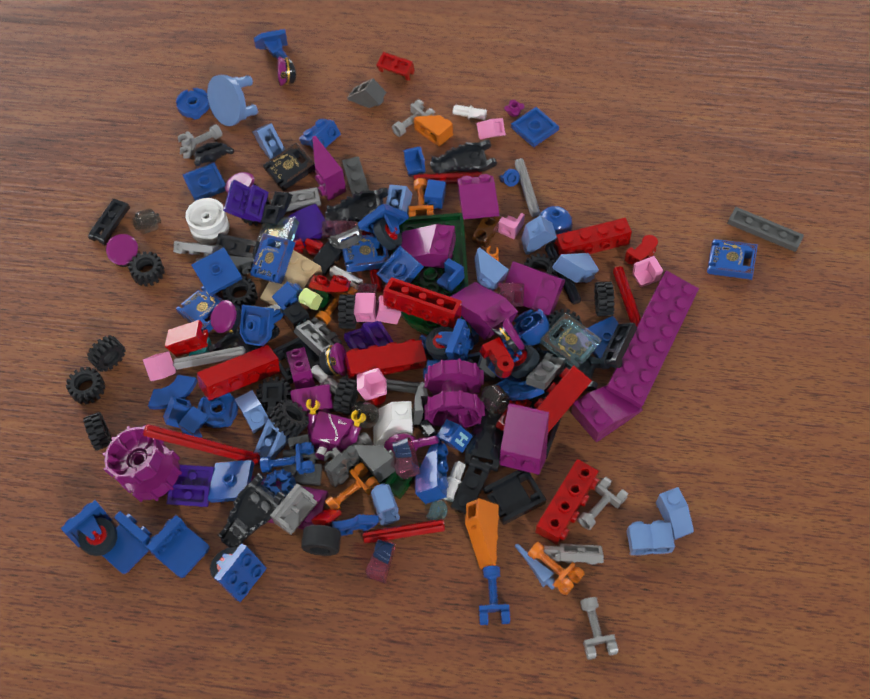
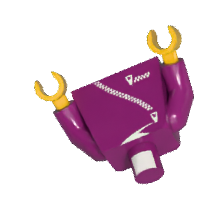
M308 399L306 407L310 410V413H308L309 424L307 430L309 439L312 441L314 448L317 449L315 453L317 458L324 460L325 454L328 451H332L334 447L341 453L357 442L361 429L360 423L366 420L364 413H361L359 419H357L359 413L357 410L352 412L351 419L321 411L317 414L316 410L320 408V402L316 400V405L312 408L311 399Z

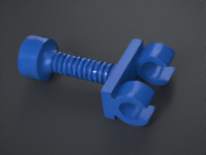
M311 442L295 444L296 456L274 460L270 456L261 457L260 467L262 473H270L274 467L296 464V470L300 475L313 473L315 465L312 461L303 462V454H313L314 445L312 446Z
M486 566L483 568V577L488 579L490 605L479 606L480 625H488V613L501 612L502 624H510L509 604L498 605L496 580L500 577V567Z

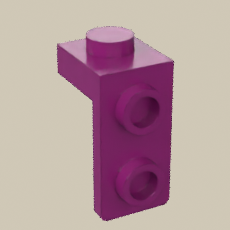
M297 348L286 352L295 388L314 387L315 383L305 348Z

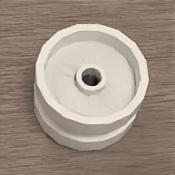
M202 198L196 200L186 211L185 218L192 236L199 243L214 244L217 242L219 234L227 235L229 232L230 224L226 212L223 211L222 203L216 199Z

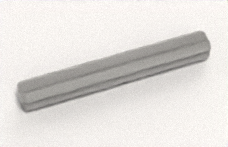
M522 158L516 159L515 167L520 175L519 180L530 215L532 217L539 216L540 209L525 162Z
M244 346L175 358L173 366L178 370L226 361L245 354L246 349Z

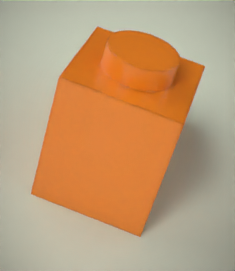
M441 115L416 116L414 118V129L439 147L453 136V124Z

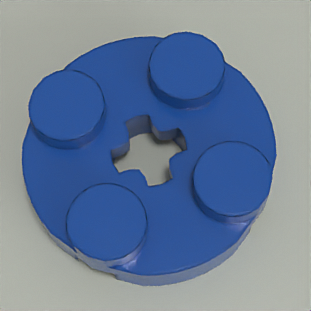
M193 88V91L189 92L184 90L176 99L179 113L195 120L201 118V115L205 114L210 108L207 93L199 88Z
M227 393L210 401L207 397H203L198 404V410L208 415L204 425L211 428H222L232 425L233 420L238 414V405L231 393ZM218 405H221L222 410L220 412H215L213 410L214 408H217Z

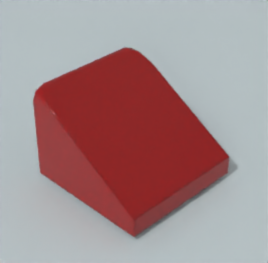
M323 510L313 517L311 522L314 525L329 526L332 521H336L341 515V511Z

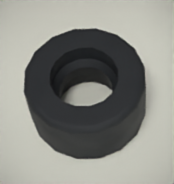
M325 525L307 526L303 530L301 548L303 551L313 555H336L340 548L341 532L336 528Z

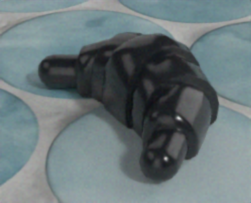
M219 142L203 144V146L197 148L194 155V164L200 166L202 163L216 162L217 159L226 154H233L234 149Z

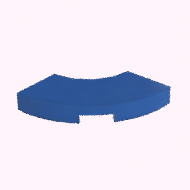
M177 375L175 381L169 386L162 389H153L148 404L149 409L167 408L171 396L185 399L195 388L198 381L197 378Z
M505 379L490 387L495 396L505 400H526L545 393L542 389L527 385L526 381L514 382L509 379Z
M357 515L349 520L332 521L329 526L338 529L341 532V536L351 535L353 530L362 529V531L373 528L379 523L378 515Z

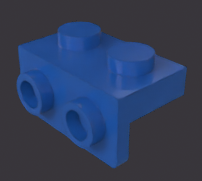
M319 119L311 129L304 131L299 140L301 144L309 145L313 148L312 137L316 136L326 148L341 133L334 120Z

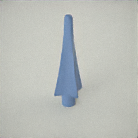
M516 544L515 548L526 560L542 587L544 588L548 585L553 590L555 588L553 586L555 583L554 572L536 559L533 560L527 555V551L519 544Z

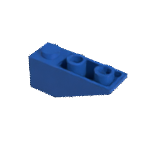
M440 440L439 443L430 446L415 477V494L425 504L447 497V488L449 487L447 480L448 448Z

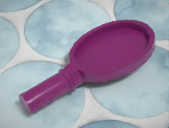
M398 433L386 440L384 448L387 451L392 450L394 453L393 442L408 438V444L413 455L418 447L437 444L439 440L437 435L416 439L411 434Z

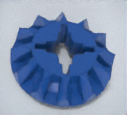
M274 469L271 474H267L265 481H263V486L276 496L280 489L274 485L277 484L276 481L279 479L281 482H285L282 484L281 492L286 497L296 485L295 478L291 472L284 469L278 471Z

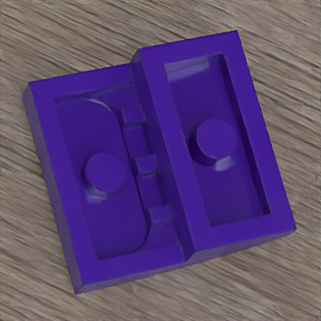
M233 180L223 211L243 219L260 222L269 192L254 184L248 187Z
M317 204L305 207L288 216L287 218H294L293 222H288L290 219L283 220L287 229H290L288 231L294 241L301 238L304 246L307 238L312 240L314 238L316 240L323 238L324 224H328Z
M381 321L363 323L360 329L344 334V340L350 349L359 348L362 350L372 345L380 347L394 342Z
M180 465L182 474L178 476L173 486L174 490L168 491L167 504L208 507L210 502L208 496L214 467Z

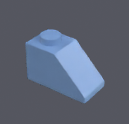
M272 123L252 131L259 146L270 160L285 150Z
M390 185L386 205L408 213L413 193L407 186Z
M540 215L525 225L521 241L526 255L557 238L553 223Z
M479 247L474 258L477 282L494 291L506 279L509 269Z
M589 253L561 254L552 266L555 271L576 283L592 281L595 274L599 271Z
M253 390L236 398L235 401L252 433L254 434L264 429L267 420L270 419Z
M271 419L267 420L254 452L259 453L260 458L270 456L274 460L289 443L288 438L291 437H289V434L285 436L283 431L280 433L278 431L279 428L274 427L275 423H272Z
M679 487L659 494L656 505L665 523H671L674 540L693 533L694 529L688 504Z

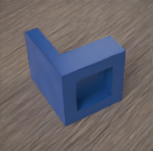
M420 146L404 150V163L408 176L425 173V159Z
M448 258L444 263L445 273L437 280V285L452 293L465 278L464 267Z
M171 396L163 415L165 424L180 428L178 424L192 408L191 402Z
M193 406L178 425L182 433L202 438L199 429L207 421L208 415Z

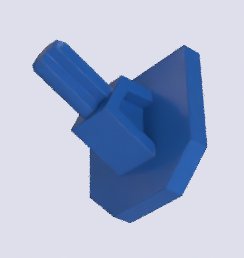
M285 29L268 31L254 37L256 49H267L273 58L287 57L282 46L288 45Z
M242 305L239 333L245 344L264 346L272 337L274 323L281 320L284 316L280 309L274 310V308Z

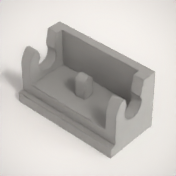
M297 483L270 516L276 525L292 535L317 505V501L313 499L314 496Z

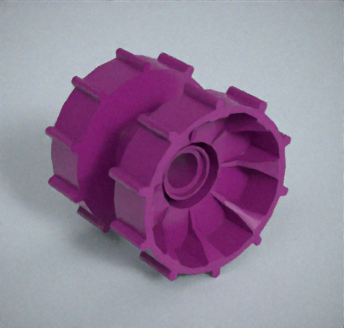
M461 359L441 360V362L428 366V373L425 374V388H428L432 395L435 396L428 397V403L425 405V420L432 423V426L442 427L446 419L459 424L465 429L477 423L481 424V418L485 416V404L474 393H479L481 385H484V371L479 369L477 363Z
M146 425L133 428L128 426L125 431L111 438V443L106 452L103 453L106 466L103 470L111 477H114L128 493H132L140 502L152 499L158 501L159 497L166 494L169 490H174L173 486L178 476L182 474L178 462L180 457L173 450L169 451L163 444L164 441L144 436L143 431Z

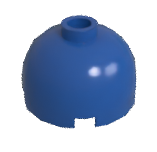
M550 206L540 213L541 216L553 223L556 235L572 231V217L563 207Z
M533 309L527 310L514 320L516 323L514 328L524 345L541 344L544 341L542 338L549 332V321L541 309L535 312Z

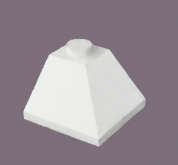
M412 401L390 402L373 411L374 445H383L384 447L386 440L398 433L413 435Z

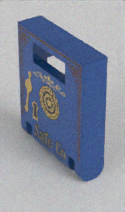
M263 233L250 272L251 276L282 284L296 242ZM276 242L281 243L280 249L275 248Z
M374 234L363 235L358 243L342 249L347 272L381 269L389 259L388 250L377 241ZM382 248L383 256H378L376 249Z
M714 239L712 241L707 273L752 280L758 244ZM744 258L751 259V266H743Z
M202 286L201 290L203 292L197 290L181 304L183 308L178 306L176 311L189 323L200 320L202 322V333L206 329L209 333L213 329L211 319L208 322L205 319L212 314L214 308L223 300L216 294L209 296L204 286Z

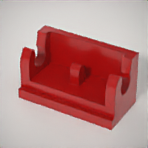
M385 52L382 53L376 65L380 72L387 70L405 76V80L410 81L409 75H413L415 72L413 61Z
M200 320L170 329L167 333L165 347L176 357L206 348L208 346V330H203L202 333V322Z

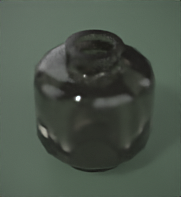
M152 209L138 211L135 213V217L132 218L135 230L142 234L156 231L159 223H161L159 214L155 213Z
M494 384L486 386L482 390L480 400L489 413L502 414L508 409L510 397L501 386Z
M359 401L352 406L350 418L355 410L359 412L357 419L360 418L361 413L366 415V420L360 423L362 428H371L378 422L379 411L374 404Z

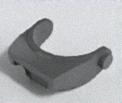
M357 224L346 232L329 236V243L335 248L346 249L361 240L362 230L359 229ZM356 234L355 236H353V237H351V238H349V239H346V240H344V241H341V240L344 239V238H347V237H349V236H352V235Z

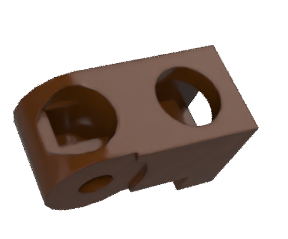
M484 217L475 230L472 241L487 247L492 237L498 231L501 217Z

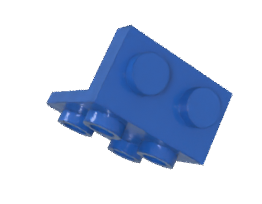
M119 511L114 516L120 524L116 528L117 542L110 552L102 556L119 572L127 574L149 551L146 546L149 544L152 534L144 526L139 528L135 525L137 521L129 513L125 516Z
M177 515L173 519H169L165 523L164 528L154 535L146 546L154 557L179 578H184L210 550V546L191 531Z

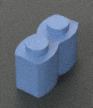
M388 484L375 486L371 491V496L380 524L386 526L397 522L400 519L399 509Z
M656 520L652 524H644L642 521H637L628 526L627 537L630 555L673 552L675 544L671 523H665L664 520Z

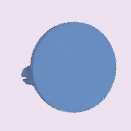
M221 74L214 76L210 80L207 90L208 102L212 113L223 125H236L248 116L258 113L255 104L246 106L245 97L241 89L252 85L253 80L251 76L246 75L238 78Z

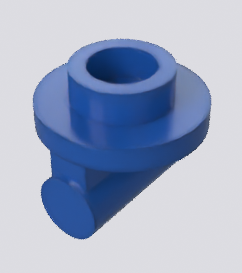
M508 169L503 175L499 176L501 183L504 182L505 185L512 187L519 182L520 175L517 170Z

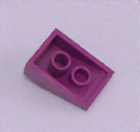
M314 136L312 139L317 174L315 179L319 185L317 188L320 195L325 196L330 201L346 192L343 169L319 139Z
M482 174L479 177L463 176L457 179L458 196L463 219L499 216L493 175Z
M435 224L403 231L402 244L400 246L423 266L445 268V261L448 258L452 259L456 242L455 226Z
M513 261L501 296L535 311L541 309L544 314L550 316L551 313H554L565 280Z
M477 282L451 296L462 301L461 316L484 341L496 334L491 328L499 329L506 318H509L512 323L518 313L516 308L505 297Z
M607 386L589 392L574 402L571 412L596 443L643 411L642 408H638L606 390Z
M509 403L501 445L500 465L540 474L546 460L549 412Z

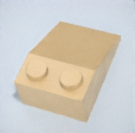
M293 250L282 284L269 281L260 299L270 306L277 304L272 296L287 281L293 284L297 283L302 289L308 288L313 291L312 288H309V284L313 275L323 276L321 266Z

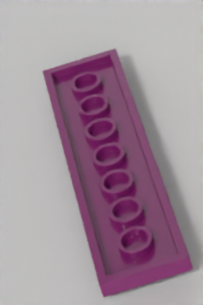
M667 270L664 272L622 358V367L615 369L606 390L638 408L643 406L699 288Z

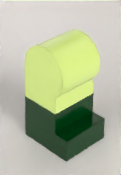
M305 288L300 293L298 301L313 310L324 311L332 294Z

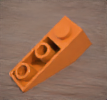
M479 498L466 504L465 525L479 567L483 570L486 566H496L499 505Z

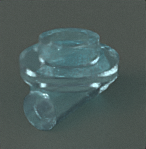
M442 500L434 501L426 518L431 521L444 519L448 511L446 503Z

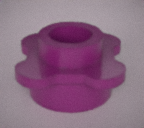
M513 99L509 101L508 106H505L504 110L510 116L516 117L524 109V104Z

